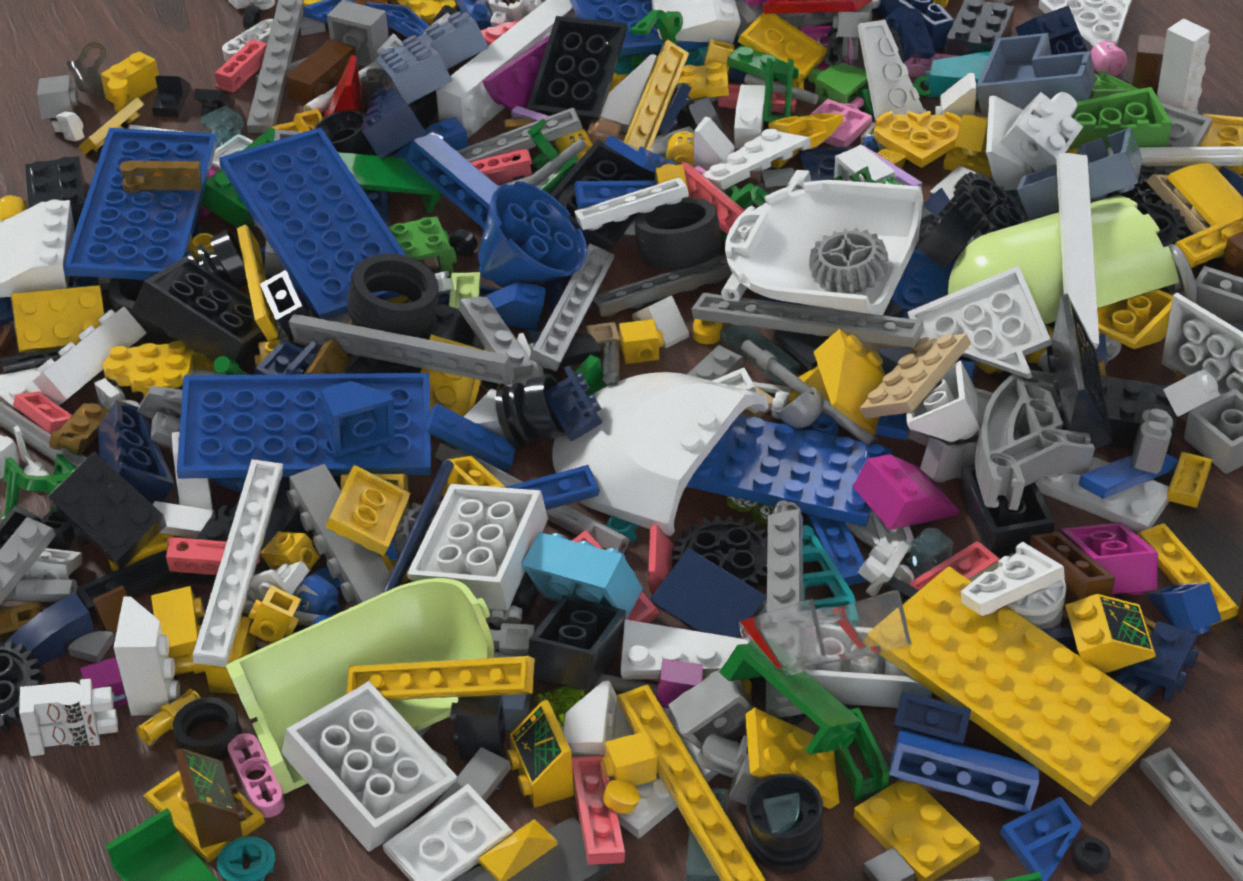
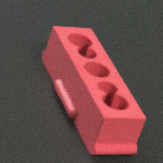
M251 39L215 72L216 88L234 93L262 67L267 43Z
M528 149L470 162L496 185L513 181V177L522 175L528 177L532 175L530 167L532 160ZM514 156L520 157L519 160L512 161Z
M171 537L167 539L168 550L166 554L169 571L217 575L227 542ZM186 544L189 546V548L184 549L181 547V545Z

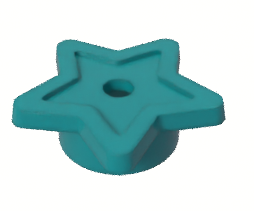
M616 516L609 518L605 526L628 537L632 542L637 540L634 530L639 525L619 519Z

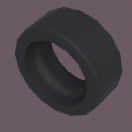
M206 697L196 699L184 705L173 721L177 749L182 748L217 760H222L229 756L228 744L236 735L241 734L237 711L229 702L220 698ZM219 721L227 725V728L221 734L211 739L197 740L187 736L194 726L202 722Z

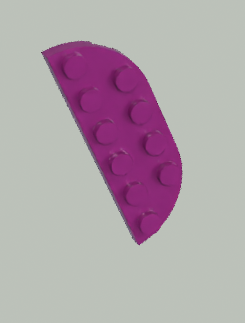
M550 35L482 81L486 91L495 103L505 106L509 111H512L516 106L527 109Z

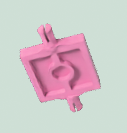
M856 97L848 104L827 99L811 113L843 114L844 120L835 132L824 141L825 143L834 147H847L872 124V115L859 110L864 105V100L861 97Z

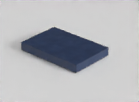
M688 548L650 598V601L656 607L694 631L742 638L746 630L740 621L758 616L767 604V596Z

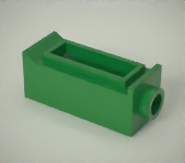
M767 58L764 125H768V123L775 120L791 117L793 59H788V62H773L772 58ZM774 74L787 75L784 116L771 115Z
M859 708L850 710L861 720L855 730L857 735L853 741L871 778L863 780V776L860 770L856 768L847 747L834 750L836 759L851 788L854 801L872 797L887 788L890 771Z

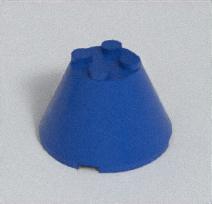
M516 181L514 185L504 183L497 188L491 198L478 253L480 263L478 270L484 279L492 280L502 288L518 281L537 285L576 273L586 261L587 246L581 229L578 228L576 230L568 219L571 215L568 210L550 194L525 182Z

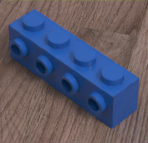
M901 728L895 743L889 771L890 776L897 777L902 781L916 782L930 786L938 791L952 792L966 796L974 801H984L1002 806L1007 810L1024 813L1030 812L1039 784V769L1033 764Z

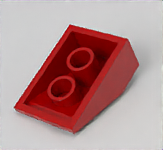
M351 55L331 98L329 110H325L324 118L342 110H356L364 114L357 55Z

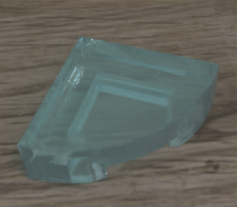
M799 793L763 800V808L772 833L782 834L789 830L796 822L800 811Z

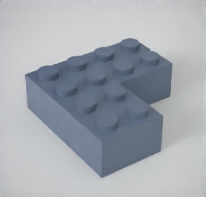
M462 12L452 14L444 24L439 26L437 23L425 29V34L416 37V35L408 37L402 42V46L396 49L393 47L388 48L379 54L381 57L375 59L389 87H393L407 104L450 83L452 79L447 69L489 48L475 19L466 12L463 14Z
M1048 33L997 38L976 85L981 114L985 115L989 112V96H996L1022 110L1040 92L1050 100L1060 92L1068 93L1076 102L1089 99L1096 81L1091 51L1052 55Z
M1132 127L1107 136L1114 155L1109 156L1103 138L1078 146L1076 154L1087 155L1091 203L1107 198V194L1118 191V193L1130 191L1135 188L1134 184L1138 183L1142 155ZM1057 165L1022 176L1017 191L1029 221L1059 211Z

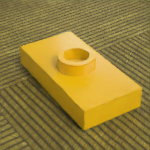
M1181 452L1167 491L1168 501L1197 508L1213 459Z

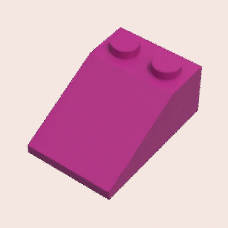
M891 454L867 459L853 485V488L889 530L957 516L959 513V509L934 481L929 479L925 472L919 467Z
M1122 522L1061 529L1063 536L1115 577L1112 597H1114V594L1121 593L1143 595L1145 591L1157 590L1158 552Z

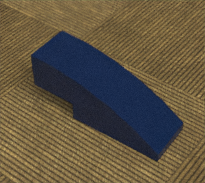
M73 593L32 618L4 643V646L9 640H13L16 646L22 643L27 650L33 652L39 663L43 665L66 654L64 644L94 630L90 612L77 594Z

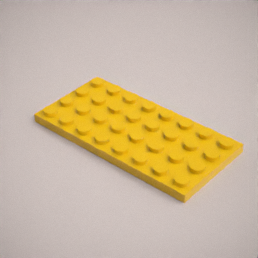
M949 566L867 635L865 644L948 704L971 709L970 720L1089 806L1168 729L1171 719L1089 662H1083L1079 655L1006 605L984 616L979 615L964 605L961 600L960 591L972 582Z

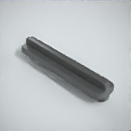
M606 340L603 343V382L607 385L611 382L613 384L619 382V343L617 340L612 342Z

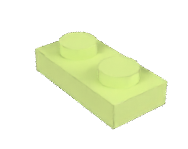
M480 272L452 273L451 278L454 289L450 290L449 306L458 309L460 299L480 296L481 277Z

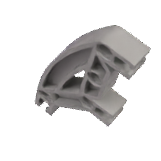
M1030 370L1033 376L1030 379L1012 374L997 388L990 398L985 409L975 448L976 476L986 507H998L999 500H997L998 495H1003L1009 502L1008 509L1018 511L1025 486L1054 472L1081 475L1089 471L1095 450L1094 445L1090 444L1091 438L1089 433L1061 430L1063 422L1057 407V402L1061 401V395L1058 396L1053 383V378L1057 377V373ZM1016 430H1019L1022 437L1018 440H1014L1013 436Z

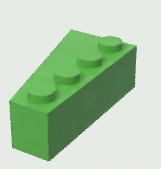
M1152 87L1076 102L1077 108L1072 118L1081 124L1083 128L1068 149L1078 148L1079 145L1099 138H1103L1106 148L1111 147L1107 136L1132 127L1138 147H1167L1172 121Z

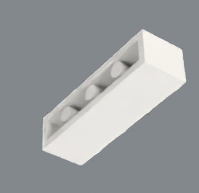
M1184 18L1167 29L1157 97L1161 103L1198 114L1197 105L1202 93L1201 82L1206 70L1204 64L1206 53L1210 46L1208 42L1210 31Z
M122 307L116 313L112 309L98 319L101 323L98 328L95 329L92 325L78 336L82 341L76 346L71 341L58 352L61 356L60 359L54 362L50 358L37 369L41 374L33 382L46 397L57 405H61L103 370V363L110 356L109 350L116 346L129 348L147 333L125 307Z

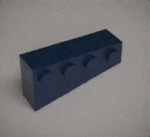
M881 0L879 7L872 9V12L882 19L886 18L898 7L920 9L924 16L929 36L932 39L934 50L937 51L946 47V38L954 19L940 4H934L933 0Z
M393 87L386 90L380 88L371 95L362 132L379 158L386 156L426 133L409 105Z
M116 400L98 427L100 457L152 505L155 501L163 502L175 483L157 442L150 440L151 428L146 416L137 412L138 407Z

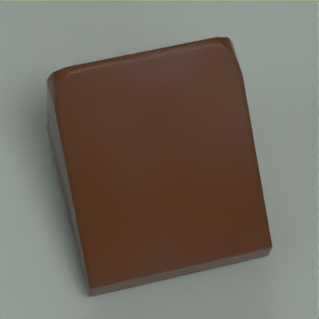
M123 586L93 599L98 622L105 631L113 632V634L117 632L123 597H128Z

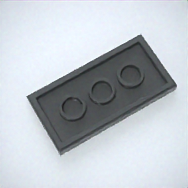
M572 816L547 830L557 840L558 845L507 881H597L613 872V865H588L581 825ZM480 865L452 881L497 880Z

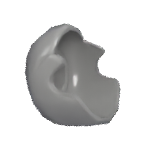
M811 387L812 391L802 393L789 405L777 411L776 414L784 423L791 425L793 428L799 429L810 426L819 418L823 409L824 398L821 392L815 387Z

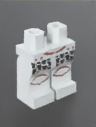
M90 678L80 680V684L66 682L20 687L19 714L30 756L44 755L45 747L63 744L81 746L88 742L89 746L100 745V734L118 732V716L113 706L111 686L93 689Z

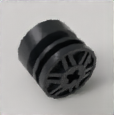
M342 110L323 118L314 128L321 127L337 152L378 156L362 132L366 117L360 111Z
M228 229L210 238L214 250L212 253L202 244L197 246L201 259L193 250L185 253V257L187 256L227 283L232 280L237 287L248 284L241 247Z
M551 374L530 378L525 386L517 382L511 387L504 386L497 390L495 402L499 424L508 443L513 448L520 449L528 444H537L540 437L543 440H551L566 435L545 397V391L558 384Z
M777 774L766 777L757 783L747 797L746 808L748 845L753 857L763 866L774 871L792 872L807 867L817 859L823 847V800L818 789L809 780L795 774Z

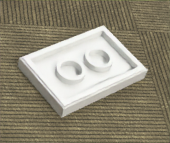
M467 784L384 843L383 851L410 881H452L477 865L480 856L512 835L513 831L479 794Z

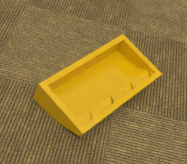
M1212 163L1187 166L1170 173L1167 177L1211 226L1243 213V197Z

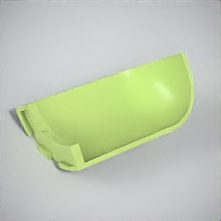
M1115 195L1090 203L1097 308L1180 282L1169 246L1163 247L1157 236V233L1160 231L1159 227L1149 214L1143 215L1137 209L1136 202L1124 196ZM1059 212L994 231L972 241L964 248L955 261L949 278L948 295L1019 266L1044 325L1056 321L1061 296L1064 295Z
M431 578L414 581L393 588L227 664L226 668L249 719L251 720L255 717L258 719L252 725L273 773L282 788L283 794L307 784L303 777L281 754L286 729L346 695L349 666L494 658L493 638L486 622V618L490 617V612L483 598L476 599L464 583L453 579ZM458 697L389 700L388 702L418 732L450 717L452 702H458Z

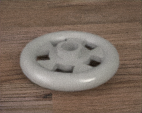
M1168 244L1167 246H1169L1180 280L1179 283L1167 286L1168 291L1172 296L1179 293L1196 304L1197 290L1190 264L1178 246Z

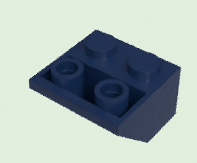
M1069 5L1037 16L1015 27L1018 36L1048 33L1052 55L1087 52Z

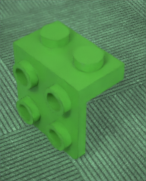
M437 216L388 226L408 257L415 260L434 257L440 272L448 271L449 275H452L453 264L457 263L455 250L453 247H450L447 231H443Z

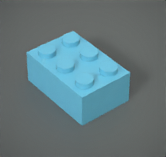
M538 532L521 564L544 598L558 602L564 595L626 610L625 620H627L643 590L635 576L636 573L630 568L625 555L613 548H608L607 550L596 548L587 541L574 542L557 533L549 535Z

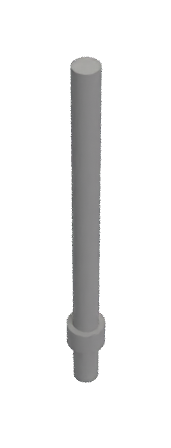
M746 340L743 343L742 350L754 358L756 364L764 371H771L800 395L804 392L812 391L810 386L778 363L777 357L768 350L763 351L750 340ZM824 398L823 413L832 416L836 423L867 445L877 443L878 439L836 410Z

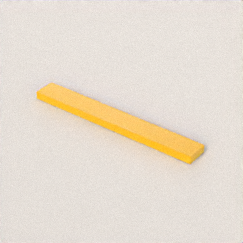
M647 684L617 695V704L635 734L646 732L657 756V773L720 881H766L649 685Z

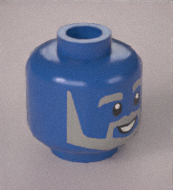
M317 574L305 576L292 594L301 599L296 609L297 611L332 617L339 609V591L335 586Z

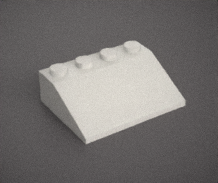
M651 0L653 10H663L665 13L667 11H678L682 14L683 26L675 36L677 41L709 43L711 38L733 44L741 22L735 0Z
M70 200L41 202L0 223V298L11 297L14 293L68 288L69 275H65L63 266L75 230Z
M1176 293L1172 299L1161 364L1176 373L1180 371L1187 377L1206 368L1207 372L1215 378L1218 384L1217 391L1220 396L1234 389L1243 394V332L1179 293Z
M450 484L407 573L408 579L412 581L431 578L457 580L464 583L476 599L482 597L488 609L508 611L525 573V569L521 564L538 532H543L548 520L541 490Z
M370 682L365 683L288 727L285 732L281 754L368 852L397 835L457 780L454 772Z

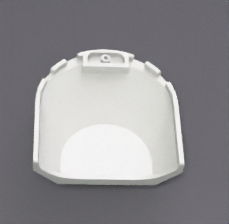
M841 180L803 183L804 189L788 193L787 189L783 188L765 196L766 203L756 209L753 206L748 207L730 228L725 243L728 265L737 280L753 292L781 301L883 316L919 240L923 195L919 186ZM857 227L859 232L868 229L869 234H877L878 239L883 240L889 259L887 261V273L883 274L882 281L875 282L874 287L867 286L864 292L856 290L851 294L850 291H845L844 293H839L838 290L829 292L827 288L821 289L819 284L814 282L809 268L810 249L815 247L816 241L823 240V235L831 236L833 231L839 233L843 232L844 229L853 231Z
M648 373L620 380L617 384L612 383L593 394L602 408L597 413L603 423L573 441H570L567 435L555 438L552 453L554 469L556 473L589 465L600 489L599 496L578 501L579 503L648 529L652 525H657L665 535L672 536L675 532L674 520L680 498L697 468L743 410L747 407L763 412L769 407L767 397L763 394L681 373Z

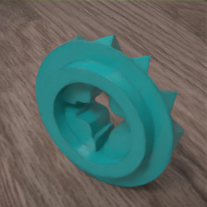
M252 836L241 837L231 841L221 850L217 858V868L223 881H264L268 873H273L274 862L276 861L275 853L272 846L261 838ZM248 854L251 864L250 868L245 870L242 865L245 855Z

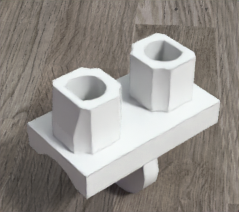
M883 538L878 541L869 553L868 559L857 572L871 583L866 590L868 594L875 597L883 583L888 582L893 576L907 584L914 580V575L909 567L900 565L901 560L910 547L909 545L901 541L895 548Z

